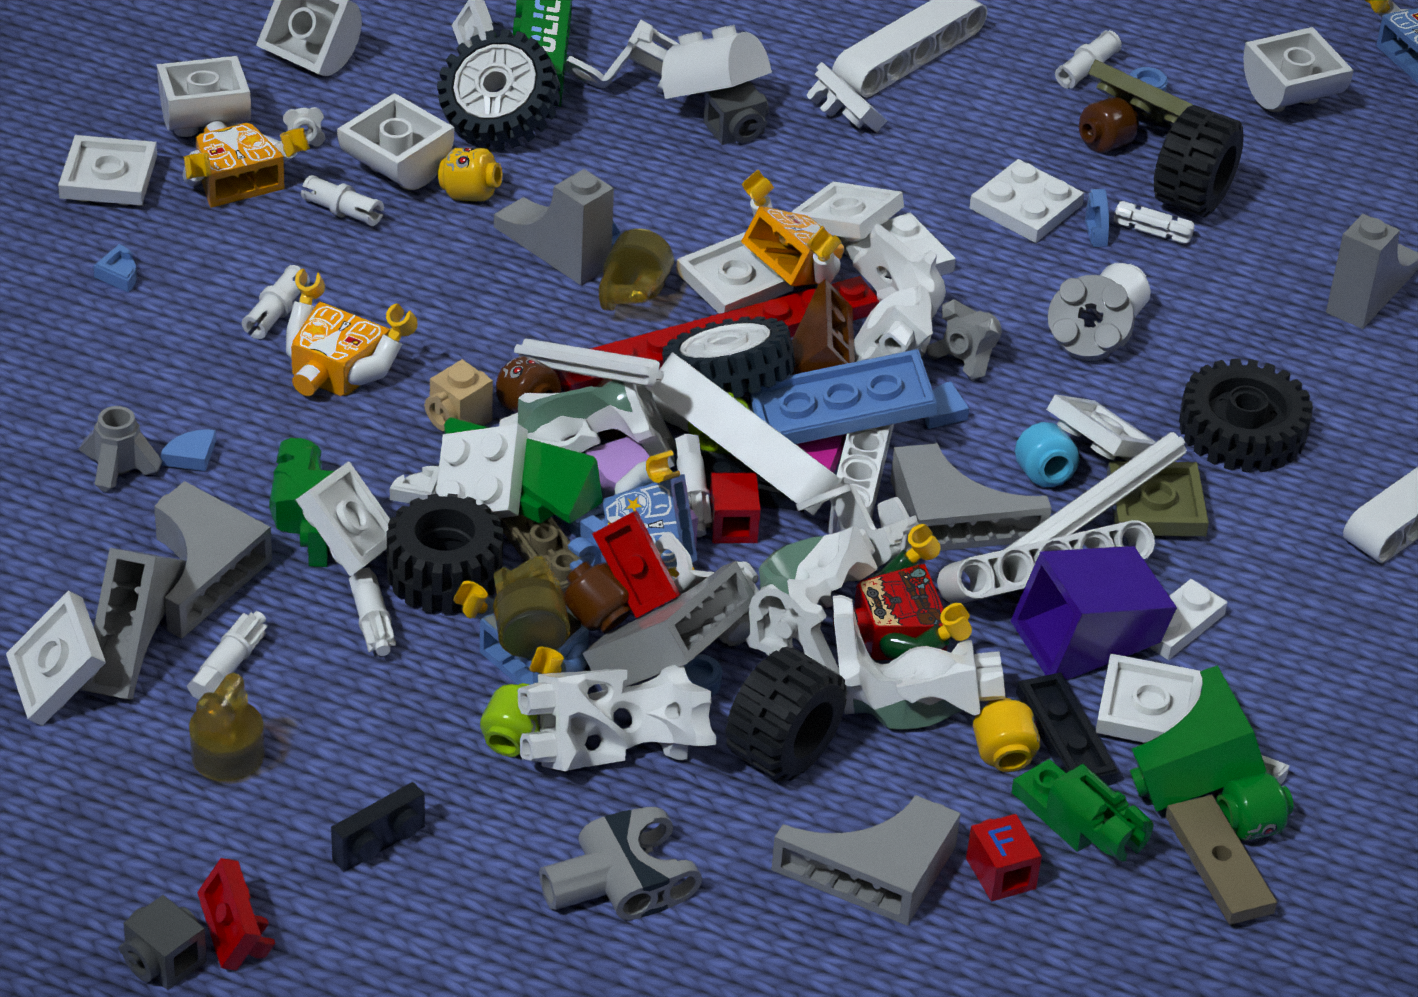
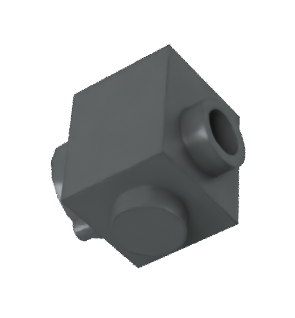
M750 81L734 87L705 92L704 124L721 145L735 141L746 143L754 140L758 135L764 134L765 126L767 125L765 118L769 113L768 102L765 95L759 93Z
M161 895L146 907L137 909L128 920L123 922L125 942L118 946V949L130 970L142 981L149 982L154 979L165 989L169 990L207 962L205 928L198 923L190 910L185 907L179 908L164 895Z

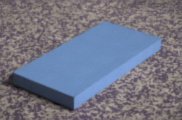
M919 349L789 375L783 381H776V385L770 388L762 386L761 391L753 394L747 391L752 412L794 444L938 415L937 402Z

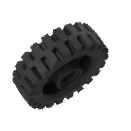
M1240 358L1231 359L1229 366L1223 360L1215 361L1213 368L1207 364L1200 368L1199 373L1194 372L1190 377V381H1187L1181 403L1179 429L1181 434H1185L1184 441L1188 446L1194 445V452L1200 457L1208 453L1207 461L1214 465L1223 460L1225 461V469L1233 470L1235 464L1241 465L1242 472L1249 473L1252 472L1253 466H1257L1260 472L1269 471L1271 464L1276 469L1285 466L1286 461L1293 462L1297 458L1298 453L1301 454L1310 430L1313 410L1312 401H1309L1310 395L1307 390H1302V383L1298 379L1290 381L1291 374L1287 371L1282 370L1277 374L1274 373L1275 365L1266 363L1264 368L1258 367V360L1252 359L1248 360L1247 365H1242Z

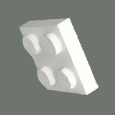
M75 135L58 184L59 198L82 202L96 201L118 203L120 205H142L157 158V142Z
M1017 159L971 195L969 208L1036 243L1083 205L1084 192L1035 168L1029 163Z
M831 182L794 209L792 213L812 218L820 226L825 227V230L831 235L841 236L846 241H860L865 239L878 223L880 225L886 223L890 217L904 208L903 192Z
M746 232L677 259L676 273L719 314L765 302L793 291V286L787 283L741 242Z
M1055 394L1046 409L1060 419L1057 425L1063 430L1077 437L1083 434L1093 441L1091 448L1111 460L1119 456L1130 461L1156 442L1094 400Z
M519 424L443 434L436 494L438 496H447L448 493L458 494V498L463 499L467 496L476 499L477 505L485 504L491 508V514L497 515L498 518L518 516L528 430Z
M349 461L296 499L308 523L317 529L329 546L333 558L344 567L349 576L362 569L387 549L386 531H388L390 518Z
M67 591L6 653L27 719L41 726L61 709L106 663L83 597Z
M1110 654L1095 732L1145 743L1162 735L1179 723L1198 701L1202 687L1200 671Z

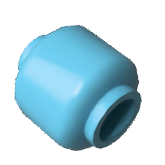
M1040 422L1031 425L1022 432L1016 442L1015 455L1017 463L1029 479L1041 487L1062 485L1073 476L1078 468L1080 458L1077 446L1067 433L1054 423Z

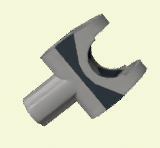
M644 807L622 811L591 821L582 829L578 837L579 844L585 855L541 867L539 871L543 895L551 910H557L607 895L617 916L623 920L639 919L684 902L696 893L701 885L702 876L696 864L692 861L663 860L648 855V853L653 851L654 847L666 841L673 830V824L668 814L658 807ZM653 823H660L653 830L643 832L647 829V826ZM684 877H688V878H687L684 882H682L681 884H679V885H677V886H673V885H674L677 881H679L680 879H682V878H684Z

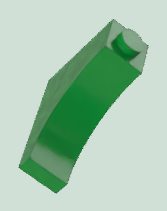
M1218 665L1200 671L1203 683L1200 697L1191 711L1179 723L1155 739L1132 748L1137 767L1129 770L1133 784L1139 797L1149 796L1156 812L1167 808L1168 805L1184 802L1221 789L1230 780L1267 772L1255 733Z

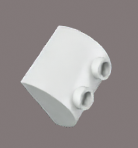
M274 0L256 46L323 76L332 75L347 63L358 43L362 26L360 9L356 3L350 0Z
M735 25L711 30L713 38L704 40L701 31L678 36L680 44L672 46L667 51L662 64V87L665 99L734 87L772 73L768 55L756 36L749 32L736 33Z
M1313 27L1245 43L1243 60L1248 86L1256 101L1268 111L1280 112L1285 109V106L1301 102L1306 104L1316 103L1319 98L1344 92L1351 83L1354 70Z
M237 56L157 64L160 100L168 131L174 130L178 136L189 137L196 135L199 132V127L207 126L214 121H221L227 127L239 125L240 122L250 121V90Z
M394 93L337 129L338 143L345 153L366 164L373 171L379 172L397 182L402 188L416 190L428 184L438 175L441 160L446 158L452 150L454 127Z

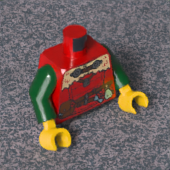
M926 524L916 525L910 530L908 534V542L912 547L910 550H902L884 568L870 578L861 580L856 585L854 612L865 647L870 657L874 660H894L909 649L921 646H929L947 651L950 637L956 641H963L969 638L972 633V626L968 622L970 614L961 603H953L944 609L926 565H918L917 563L920 558L932 560L940 553V543L935 536H932L933 533Z

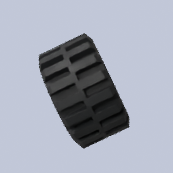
M1197 105L1187 107L1172 125L1162 145L1154 173L1155 198L1160 202L1200 217H1207L1225 197L1236 174L1243 150L1244 135L1242 123Z
M448 493L447 496L431 494L428 495L427 499L416 498L410 501V507H400L396 511V517H391L388 523V531H386L387 579L389 585L393 586L394 594L398 598L405 597L406 604L411 607L422 606V611L432 613L434 610H440L442 614H452V610L460 609L463 612V605L456 604L453 598L464 581H472L479 584L486 590L488 595H494L497 592L503 577V528H501V521L498 516L491 514V508L487 505H477L476 499L468 496L464 499L458 498V494Z
M787 646L782 647L779 651L775 650L755 667L738 691L729 712L728 723L725 729L727 747L735 755L780 782H786L788 779L791 781L797 778L801 773L808 770L822 755L838 729L847 700L845 679L793 647Z

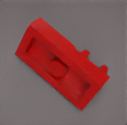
M637 510L592 533L613 575L627 589L629 593L627 602L636 618L680 596Z
M220 858L197 894L220 967L237 971L247 955L255 958H265L276 943L273 938L261 936L269 922L268 919L253 913L249 901L251 899L249 888L245 882L239 861Z

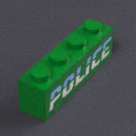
M516 0L513 35L515 36L517 31L525 33L528 39L534 38L547 52L560 82L561 91L558 93L560 96L559 107H561L572 16V0Z

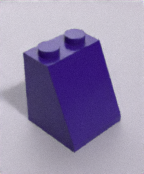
M1135 546L1040 551L1010 622L1045 675L1061 672L1065 680H1069L1109 664L1110 654L1129 656L1161 643L1177 607Z

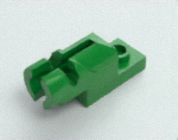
M289 438L281 441L276 460L278 466L274 470L269 500L270 512L278 530L300 534V547H308L309 566L327 567L330 548L317 529L308 523L296 499L334 471L322 470V451L312 441L303 438Z
M1048 759L1013 779L1011 793L1076 852L1093 843L1104 853L1112 855L1123 862L1127 859V853L1124 849L1125 845L1138 854L1152 835L1154 824L1151 819L1135 805L1129 807L1127 798L1119 791H1114L1085 764H1081L1065 773L1053 761Z

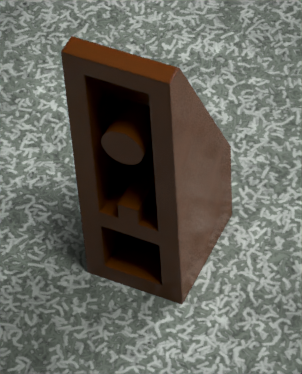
M826 279L818 284L792 339L796 366L793 373L789 375L855 362L853 307Z

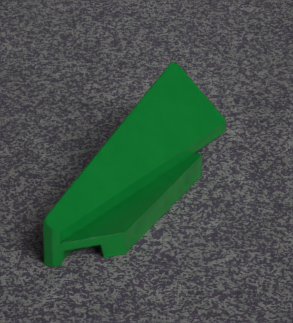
M452 417L448 418L444 424L445 434L488 428ZM527 438L519 514L537 523H542L555 514L571 524L603 503L598 462L594 456Z

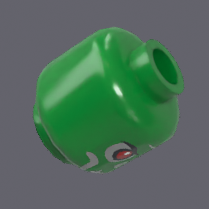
M1260 773L1230 780L1223 788L1222 794L1218 795L1216 799L1217 804L1240 841H1250L1282 833L1287 825L1288 815L1292 814L1294 808L1293 798L1288 787L1285 785L1281 786L1278 780L1269 773Z

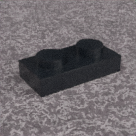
M411 782L331 826L332 861L345 872L361 862L370 861L379 852L402 839L414 836L420 829L425 827V793L414 782Z

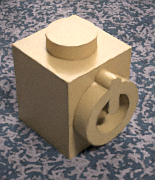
M463 359L430 378V396L425 400L424 404L429 420L441 431H445L444 424L450 417L481 426L492 421L493 380Z

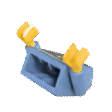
M464 581L461 584L453 601L456 604L463 605V613L466 617L470 619L477 617L480 619L479 652L517 685L520 683L529 685L538 683V674L580 672L585 670L587 661L582 653L588 649L589 630L581 625L569 609L561 605L566 629V637L562 645L557 650L539 646L533 658H523L512 654L504 644L499 617V609L503 602L488 597L486 590L475 582Z

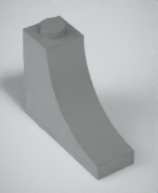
M583 169L554 186L552 201L549 207L539 205L523 197L494 214V228L579 285H583L610 268L614 188Z
M1362 214L1343 233L1326 313L1364 329L1418 270V252L1398 244L1399 229L1384 223L1380 219Z
M938 443L894 447L890 481L895 496L901 500L909 517L916 515L919 524H926L933 533L932 536H935L940 543V551L1012 544L1051 515L1052 507L1047 495H1016L983 486L969 479L952 466L942 453Z
M186 481L181 483L171 493L164 495L154 506L157 540L170 548L180 560L186 561L185 569L179 582L165 596L167 631L181 639L272 561L270 526Z
M116 548L109 549L94 624V631L106 663L98 670L94 677L90 678L82 686V690L124 699H133L148 645L158 624L166 614L165 596L172 591L183 575L186 565L185 560Z
M737 561L720 567L705 580L665 605L622 627L607 632L582 654L591 671L603 669L627 670V679L623 681V687L632 685L660 674L661 670L668 666L676 665L679 667L689 663L749 610L751 599L755 594ZM600 684L602 690L608 689L605 684Z
M915 795L911 802L894 817L881 824L859 831L819 833L783 824L774 837L771 870L908 926L956 847L961 813Z

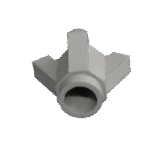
M955 299L942 304V318L947 321L948 325L942 340L927 345L928 356L935 360L951 354L963 360V372L971 381L985 376L992 348L996 347L1001 337L1002 329L999 320L990 313L977 312Z
M111 406L102 410L98 415V421L94 429L83 440L78 449L98 462L95 485L103 492H107L116 486L117 477L120 474H125L136 468L143 475L158 474L162 464V459L141 433L140 425L135 420L134 413L123 406Z

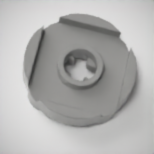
M1085 275L1065 280L1061 284L1059 291L1052 298L1048 310V324L1056 343L1069 356L1082 361H1099L1109 357V353L1116 351L1120 346L1122 348L1129 341L1134 329V310L1125 288L1104 276ZM1096 309L1097 314L1103 315V319L1100 323L1095 321V327H1085L1084 319L1080 318L1084 311Z

